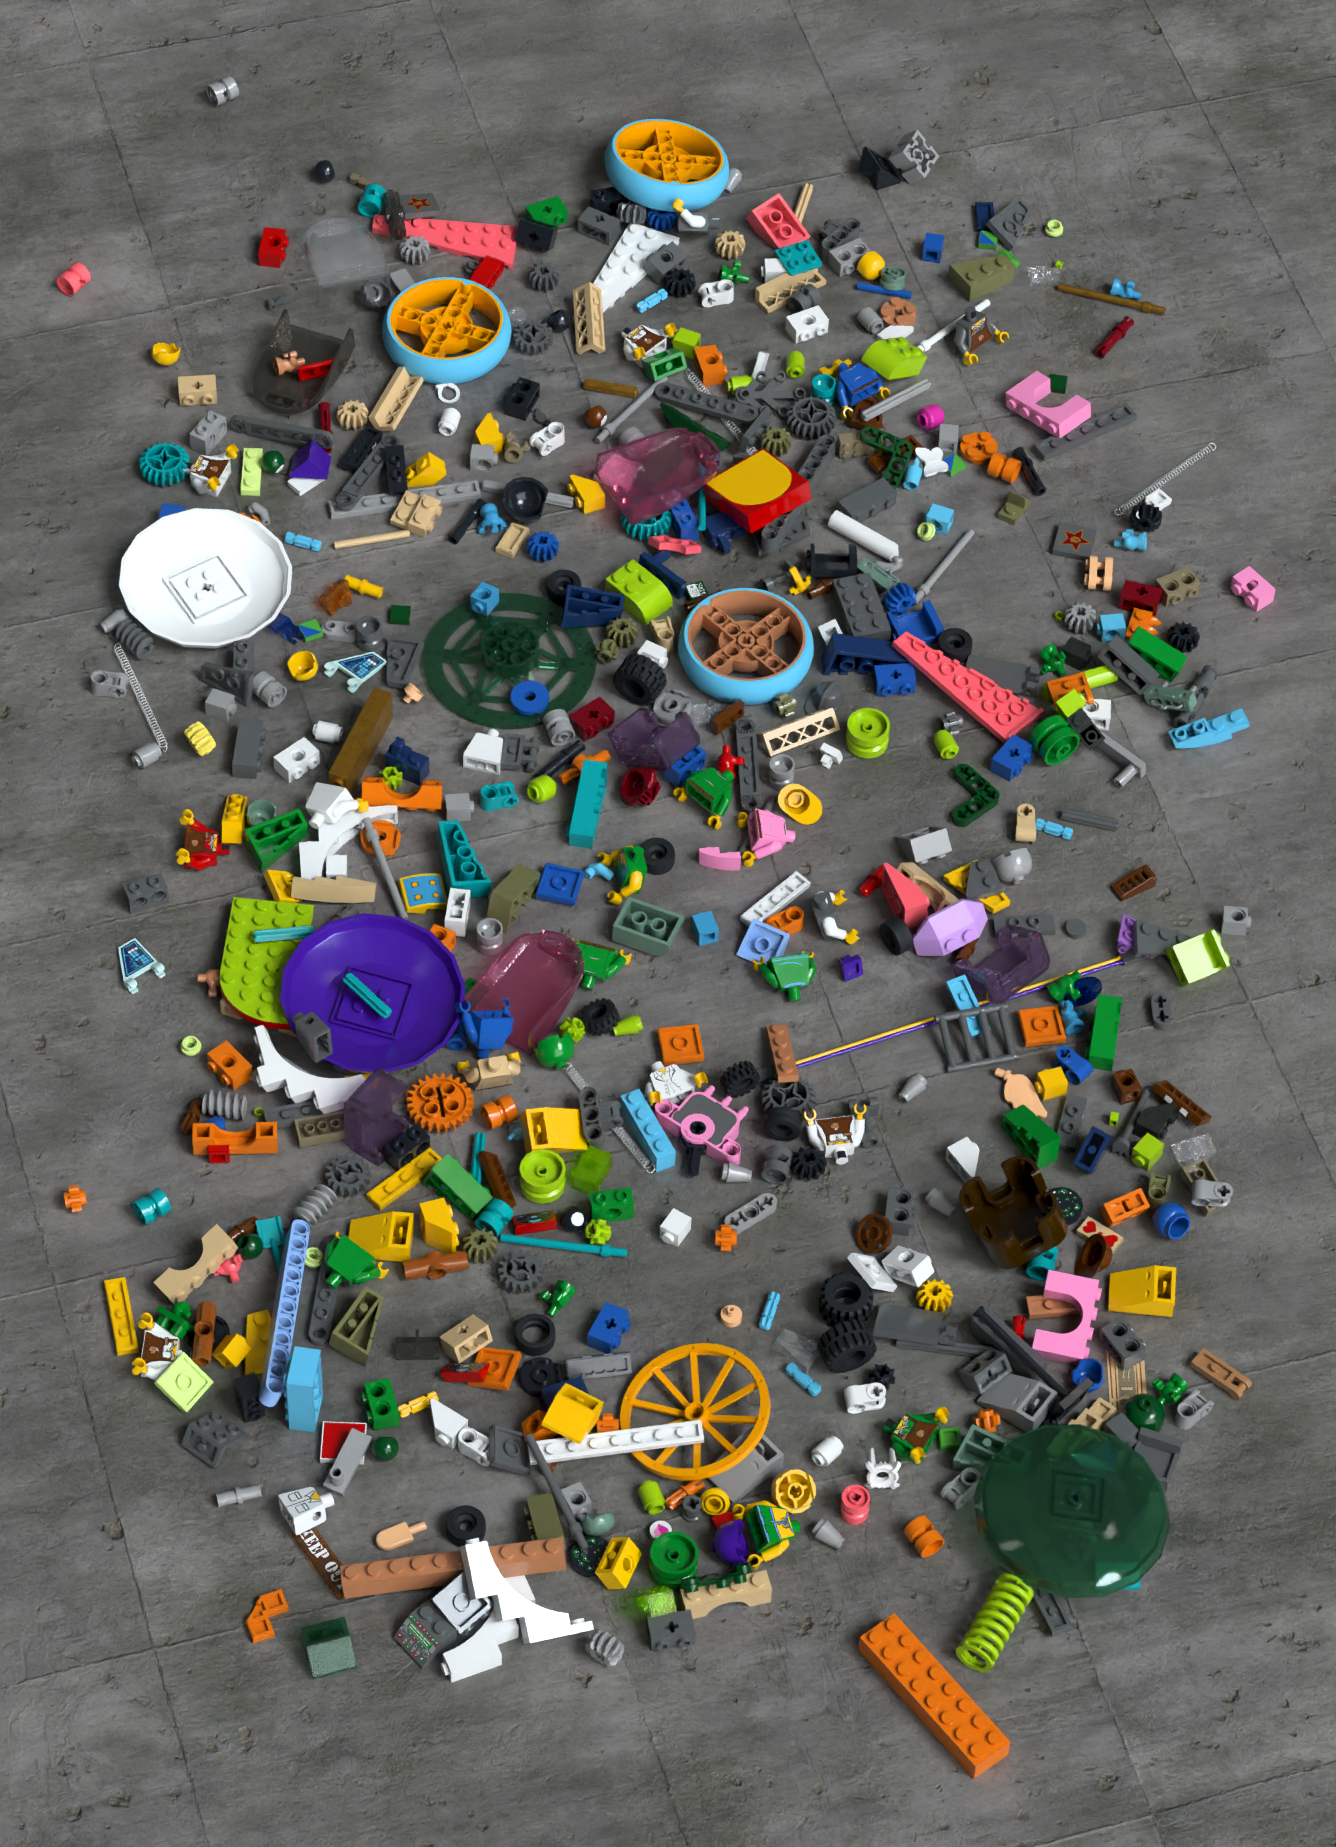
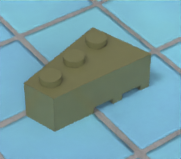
M1004 254L949 264L948 281L971 302L1012 282L1015 265Z
M521 864L514 870L511 869L507 877L501 879L495 889L492 888L489 892L488 899L490 901L486 918H494L500 921L503 932L507 933L511 919L516 920L519 916L516 912L520 906L525 907L536 892L540 873Z
M365 1286L332 1332L329 1345L365 1367L384 1297Z
M546 1493L527 1496V1506H523L525 1520H529L527 1521L528 1533L532 1534L531 1541L563 1537L564 1543V1534L553 1494Z

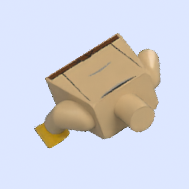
M519 1052L507 1053V1056L503 1055L477 1060L471 1069L469 1060H465V1062L457 1061V1072L462 1073L467 1082L473 1083L475 1091L514 1085L512 1076L518 1075L521 1071Z

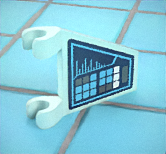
M369 652L327 662L324 665L326 669L324 674L331 677L339 668L352 677L347 681L349 685L347 690L354 693L363 682L386 666L387 661L375 652Z
M136 938L118 947L124 985L131 994L138 992L137 982L134 978L149 969H152L158 978L166 975L163 971L165 969L163 964L157 962Z

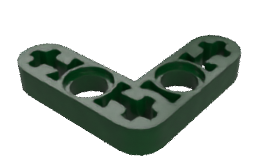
M866 426L860 433V440L868 446L892 455L883 477L886 481H889L891 475H894L895 477L892 481L894 485L891 486L896 490L912 454V445L906 440L873 426ZM868 432L872 433L870 439L866 438ZM879 435L880 438L878 439V442L876 443V442H875V441H876V438H877V436ZM884 438L889 439L891 446L884 447L881 440ZM904 446L907 452L900 458L901 448ZM892 463H900L902 469L895 471L892 468Z
M967 764L956 766L955 780L974 797L954 810L952 822L957 827H966L994 808L999 802L1000 794L996 788ZM979 783L982 787L974 788L972 784ZM979 805L981 809L973 810L971 806Z

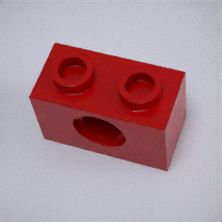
M264 227L258 252L259 266L281 268L282 261L286 259L285 248L289 247V237H286V229Z

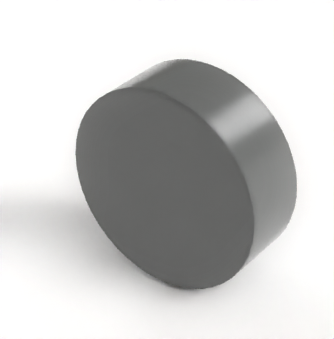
M1079 919L1070 920L1066 924L1067 936L1072 939L1083 938L1086 934L1085 923Z

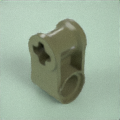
M1154 1171L1150 1172L1147 1188V1201L1150 1205V1211L1154 1212L1159 1205L1165 1203L1171 1180L1170 1174L1164 1176L1154 1174Z

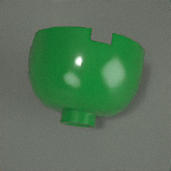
M564 1033L565 1037L562 1038L559 1037V1034L548 1037L537 1043L538 1048L532 1047L535 1057L542 1066L547 1068L555 1067L556 1070L567 1067V1062L572 1059L575 1052L574 1042L570 1033Z

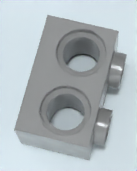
M858 238L830 250L828 264L839 277L856 271L859 260L863 255L871 252V250Z
M210 410L189 434L191 450L207 456L227 433L226 417Z

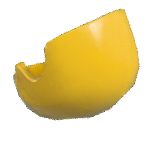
M871 251L863 255L859 260L857 270L865 279L875 280L881 276V269L885 267V261L877 252Z
M157 343L153 345L151 355L158 364L170 366L177 362L181 348L178 347L176 349L174 343L170 345Z
M299 651L293 654L287 662L291 676L297 681L311 679L318 670L317 660L314 654L309 651Z

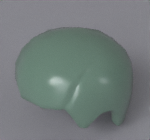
M265 799L254 800L248 806L246 814L250 827L276 818L275 805Z
M612 1512L579 1518L584 1532L591 1536H603L612 1529L615 1522Z

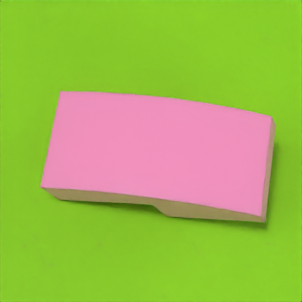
M719 847L699 848L698 861L699 864L709 868L734 871L740 870L741 856L740 852L720 853Z

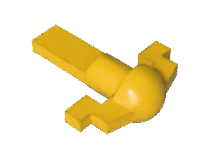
M793 566L789 569V572L797 586L796 589L794 587L790 588L789 592L796 595L805 592L811 583L810 579L812 577L808 574L804 577L806 581L803 582L796 567Z

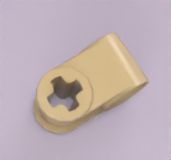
M666 616L665 619L660 620L650 619L649 627L655 644L666 648L667 653L671 652L674 648V631L670 617Z
M1021 804L1017 809L1015 841H1036L1035 809L1030 804Z

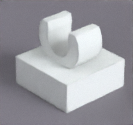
M823 743L820 748L823 756L820 760L822 766L829 769L833 762L840 764L843 759L841 751Z

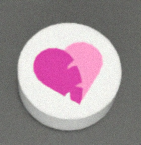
M656 1521L650 1527L649 1536L654 1541L660 1535L672 1532V1528L665 1521Z

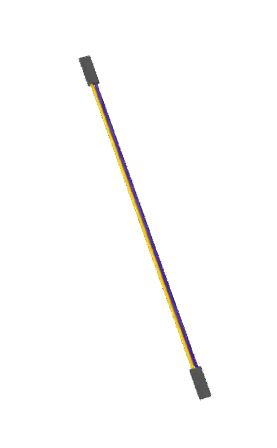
M1130 949L1124 954L1119 953L1117 958L1077 971L1082 977L1119 964H1123V966L1131 965L1149 959V957L1146 955L1134 957V949ZM1061 976L978 1002L979 1006L1002 1003L1045 989L1049 984L1056 982ZM934 1017L816 1054L796 1061L797 1069L922 1029L938 1022H935ZM774 1065L757 1070L760 1075L758 1085L768 1082L769 1079L774 1080L776 1076Z

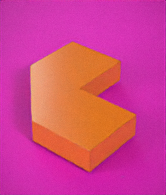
M282 1589L260 1595L256 1606L248 1616L246 1626L253 1643L275 1637L269 1617L289 1611Z

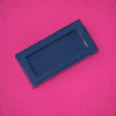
M975 202L977 232H992L986 226V223L994 217L993 202Z

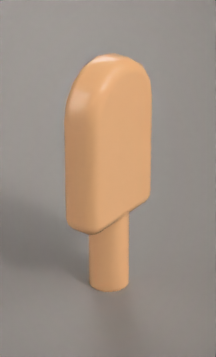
M422 1521L408 1527L406 1522H402L384 1529L376 1535V1545L383 1551H390L411 1543L414 1540L413 1534L427 1529L426 1523Z

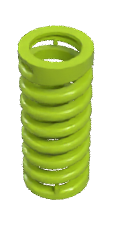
M1009 1573L999 1575L991 1589V1593L986 1597V1602L982 1604L980 1611L975 1616V1620L970 1625V1629L967 1630L964 1639L961 1640L956 1649L957 1657L966 1666L978 1672L991 1671L995 1664L994 1661L999 1657L998 1652L1003 1650L1004 1643L1010 1638L1009 1634L1013 1633L1015 1629L1014 1625L1018 1624L1020 1615L1025 1612V1606L1029 1605L1034 1596L1032 1587L1026 1581ZM1004 1581H1013L1016 1583V1585ZM1008 1602L1012 1603L1015 1607L1008 1605ZM998 1609L1005 1611V1612L1008 1613L1011 1617H1009V1616L1003 1614V1613L1000 1612ZM993 1618L1001 1621L1006 1626L997 1623ZM987 1627H989V1628H991V1629H994V1630L997 1631L1000 1635H998V1634L992 1632V1631L989 1630ZM983 1637L988 1638L989 1640H991V1641L994 1642L995 1644H992V1643L988 1642V1641L985 1640ZM981 1648H984L989 1653L984 1652L983 1650H981ZM967 1650L971 1651L976 1656H974L973 1658ZM978 1656L979 1658L985 1660L986 1663H982L976 1660V1657Z

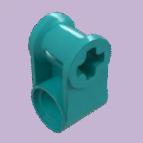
M505 781L499 784L484 786L480 793V807L485 811H493L517 805L519 797L514 792V783Z

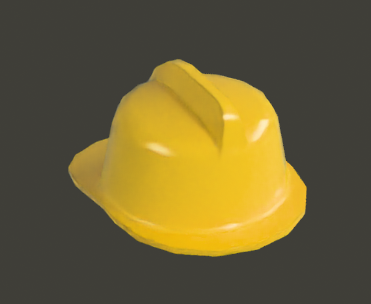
M789 784L781 789L778 795L779 806L794 820L801 824L809 825L815 823L820 818L822 804L804 786Z

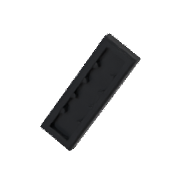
M365 426L340 462V468L355 473L381 440L383 432Z
M404 445L385 446L389 496L404 495L406 490L408 491Z

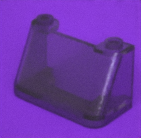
M1008 924L998 934V950L974 967L966 959L959 960L952 965L956 977L965 974L970 987L991 1003H1004L1049 969L1051 961L1041 932Z

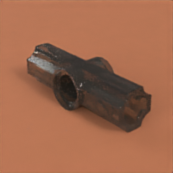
M387 190L383 194L385 221L389 226L390 236L395 238V240H400L406 236L403 205L401 206L398 192Z

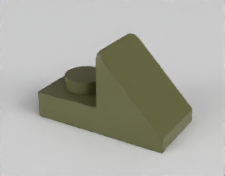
M1009 491L1008 500L998 513V519L1015 526L1033 499L1018 492Z

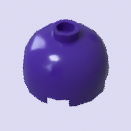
M740 1519L724 1522L715 1532V1539H711L712 1551L717 1552L718 1557L723 1562L731 1565L747 1563L744 1558L749 1556L747 1536L744 1537L741 1528H744V1524Z

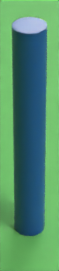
M860 282L857 285L858 290L911 299L912 296L911 291L887 290L881 286Z

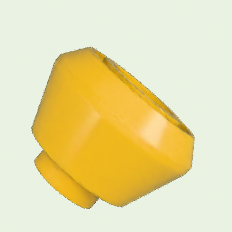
M719 1487L706 1490L700 1497L702 1500V1510L711 1516L726 1513L730 1505L728 1495Z

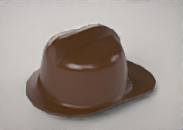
M1093 1234L1086 1240L1077 1260L1074 1275L1092 1278L1097 1272L1104 1270L1110 1265L1113 1254L1111 1246L1106 1244L1104 1236Z

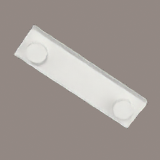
M795 871L740 916V920L748 927L753 918L764 923L769 916L777 914L807 890L811 882Z

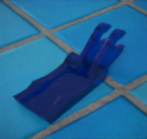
M278 613L275 620L267 626L276 634L281 632L294 645L297 641L292 639V637H296L299 640L303 638V636L298 634L302 631L292 623L289 617Z

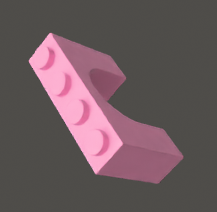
M1038 371L1005 392L1006 407L1059 439L1091 417L1090 402L1079 395H1075L1058 407L1046 408L1037 405L1038 401L1051 393L1050 378Z
M1048 1270L1044 1297L1065 1301L1074 1305L1080 1312L1082 1321L1074 1331L1065 1334L1036 1329L1032 1349L1043 1359L1077 1366L1081 1359L1088 1358L1090 1347H1086L1087 1340H1092L1094 1328L1090 1327L1091 1320L1096 1321L1098 1308H1095L1094 1305L1095 1300L1100 1301L1102 1288H1098L1099 1280Z

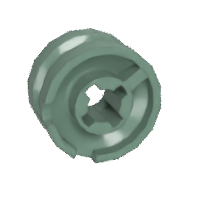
M896 266L883 267L881 269L879 285L887 290L896 291L903 289L906 271Z

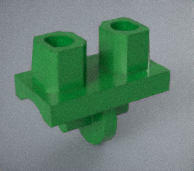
M181 1301L178 1304H173V1313L159 1305L156 1311L161 1313L156 1322L159 1326L168 1331L172 1323L175 1322L170 1333L181 1340L188 1330L194 1333L195 1326L184 1320V1318L191 1316V1312H189L190 1305L187 1302Z

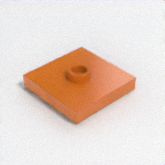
M1058 1005L1017 1011L1025 1047L1066 1043Z
M698 1024L657 1028L664 1066L704 1061L705 1057Z
M483 1347L478 1351L474 1363L490 1364L485 1382H467L468 1386L508 1391L522 1357L519 1351Z

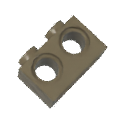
M1187 566L1157 578L1155 587L1163 589L1161 602L1165 607L1178 604L1185 599L1195 597L1199 593L1200 580Z

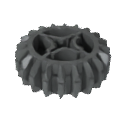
M803 395L802 399L796 398L795 401H791L790 406L787 408V428H790L791 433H795L796 437L801 435L803 439L805 437H809L810 440L813 437L819 439L820 436L830 434L832 429H834L836 421L835 410L831 402L826 403L825 398L821 400L818 396L813 398L812 395L806 398Z
M801 1075L798 1082L778 1083L775 1076L774 1080L769 1079L768 1083L764 1085L761 1093V1106L764 1108V1114L774 1107H788L796 1110L801 1117L802 1113L806 1111V1116L809 1118L811 1109L814 1110L817 1103L816 1091H814L813 1085H809L808 1079L802 1081Z

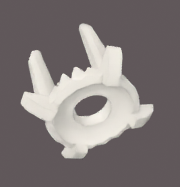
M870 1448L869 1461L865 1463L868 1469V1482L864 1486L868 1489L898 1488L900 1486L897 1483L899 1478L898 1470L901 1467V1463L899 1461L896 1462L893 1448L889 1449L888 1464L886 1461L884 1464L881 1461L879 1464H876L874 1448ZM879 1472H886L888 1476L881 1478L877 1474Z

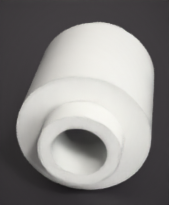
M446 408L443 410L438 428L439 432L444 436H451L456 432L461 418L460 413L456 409Z
M319 721L318 724H314L312 734L319 741L340 743L343 727H339L338 724Z
M835 1436L826 1437L811 1451L813 1462L817 1466L827 1467L841 1454L843 1449L842 1442Z

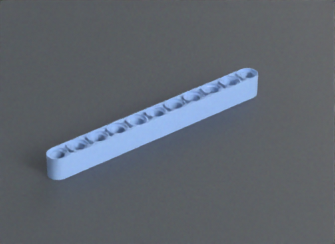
M300 1219L293 1221L284 1240L259 1392L260 1402L268 1407H273L277 1404L285 1389L283 1379L284 1374L288 1371L287 1362L291 1352L310 1234V1226L307 1222Z

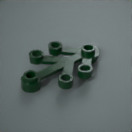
M751 1563L736 1564L733 1566L734 1572L723 1575H719V1573L707 1574L704 1580L698 1576L681 1579L680 1589H685V1593L699 1591L698 1587L716 1584V1588L729 1587V1580H733L734 1584L747 1582L746 1574L752 1573Z

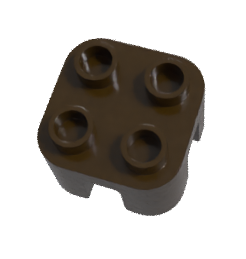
M1014 1156L1001 1163L1007 1182L995 1190L988 1192L981 1177L975 1176L962 1186L959 1193L960 1203L972 1230L991 1262L1001 1269L1016 1268L1059 1245L1066 1237L1068 1230L1067 1222L1052 1190H1048L1036 1163L1026 1156Z

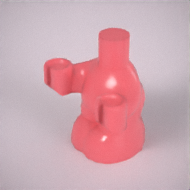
M234 1254L231 1258L226 1259L213 1275L229 1276L232 1283L238 1282L240 1280L238 1271L241 1263H243L241 1255L235 1256Z

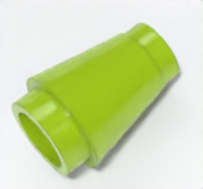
M632 1014L617 1022V1027H613L615 1036L638 1034L639 1031L644 1030L639 1014Z

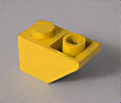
M488 413L475 431V444L494 445V453L503 452V444H505L504 435L499 432L497 420H494L492 414Z
M430 452L424 454L406 468L407 487L436 484L446 476L444 461Z
M573 474L569 475L568 491L570 495L573 494L576 506L581 508L584 514L605 508V494L598 482Z

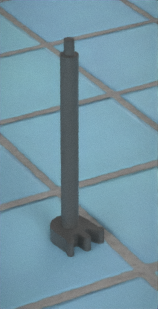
M1150 1085L1143 1090L1122 1137H1117L1114 1140L1112 1154L1118 1151L1119 1156H1122L1124 1153L1129 1158L1131 1151L1128 1139L1150 1095Z

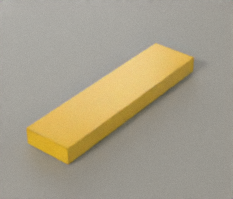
M429 1147L366 1194V1198L381 1211L426 1178L430 1170L442 1158Z
M126 1278L104 1280L117 1356L138 1353L139 1348Z

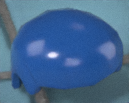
M1081 1359L1071 1374L1072 1383L1075 1388L1088 1377L1093 1382V1385L1087 1393L1098 1390L1104 1382L1103 1365L1095 1359Z

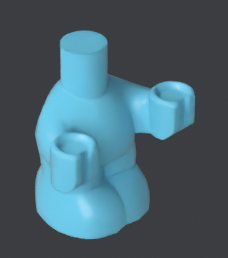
M1126 529L1125 532H1122L1123 539L1114 540L1115 547H1124L1129 550L1137 548L1141 551H1146L1147 549L1146 532H1141L1134 536L1133 529Z

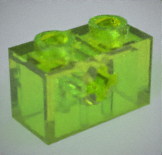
M590 1145L586 1152H582L577 1168L574 1167L570 1173L571 1188L587 1195L591 1192H597L612 1167L613 1154Z
M665 1584L638 1590L639 1597L636 1598L638 1608L649 1617L653 1618L677 1612L673 1590Z

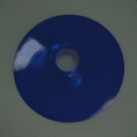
M1083 977L1076 980L1074 988L1080 991L1081 996L1074 1000L1067 993L1064 1001H1071L1073 1007L1083 1006L1092 1002L1102 990L1100 980L1096 977Z

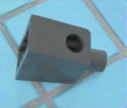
M302 1012L295 1014L292 1020L295 1023L297 1039L313 1061L317 1063L333 1054L330 1028L314 1012L306 1015Z

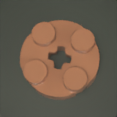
M893 297L882 305L880 317L886 328L890 325L913 326L916 322L917 308L908 301L901 300L899 297Z

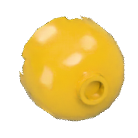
M784 1470L772 1482L771 1497L774 1504L779 1508H785L788 1513H802L811 1506L812 1499H815V1483L812 1477L802 1470Z

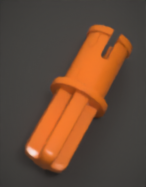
M702 1479L692 1480L685 1486H679L675 1493L665 1499L667 1508L673 1510L683 1503L686 1496L695 1495L705 1488L704 1482L695 1486Z

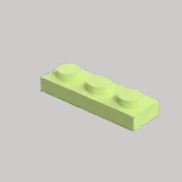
M244 448L241 495L260 496L263 448Z

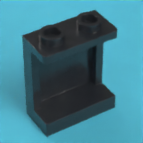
M811 543L810 550L806 551L807 569H810V577L843 578L857 575L856 544H849L848 554L815 553V545Z

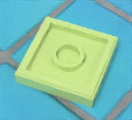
M182 1352L154 1384L185 1414L213 1384V1381Z

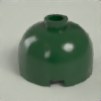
M1141 1393L1133 1395L1122 1408V1413L1134 1424L1139 1432L1141 1427L1160 1432L1163 1427L1164 1408L1162 1403L1150 1394Z

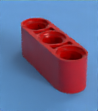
M487 255L469 280L491 290L501 276L505 262Z

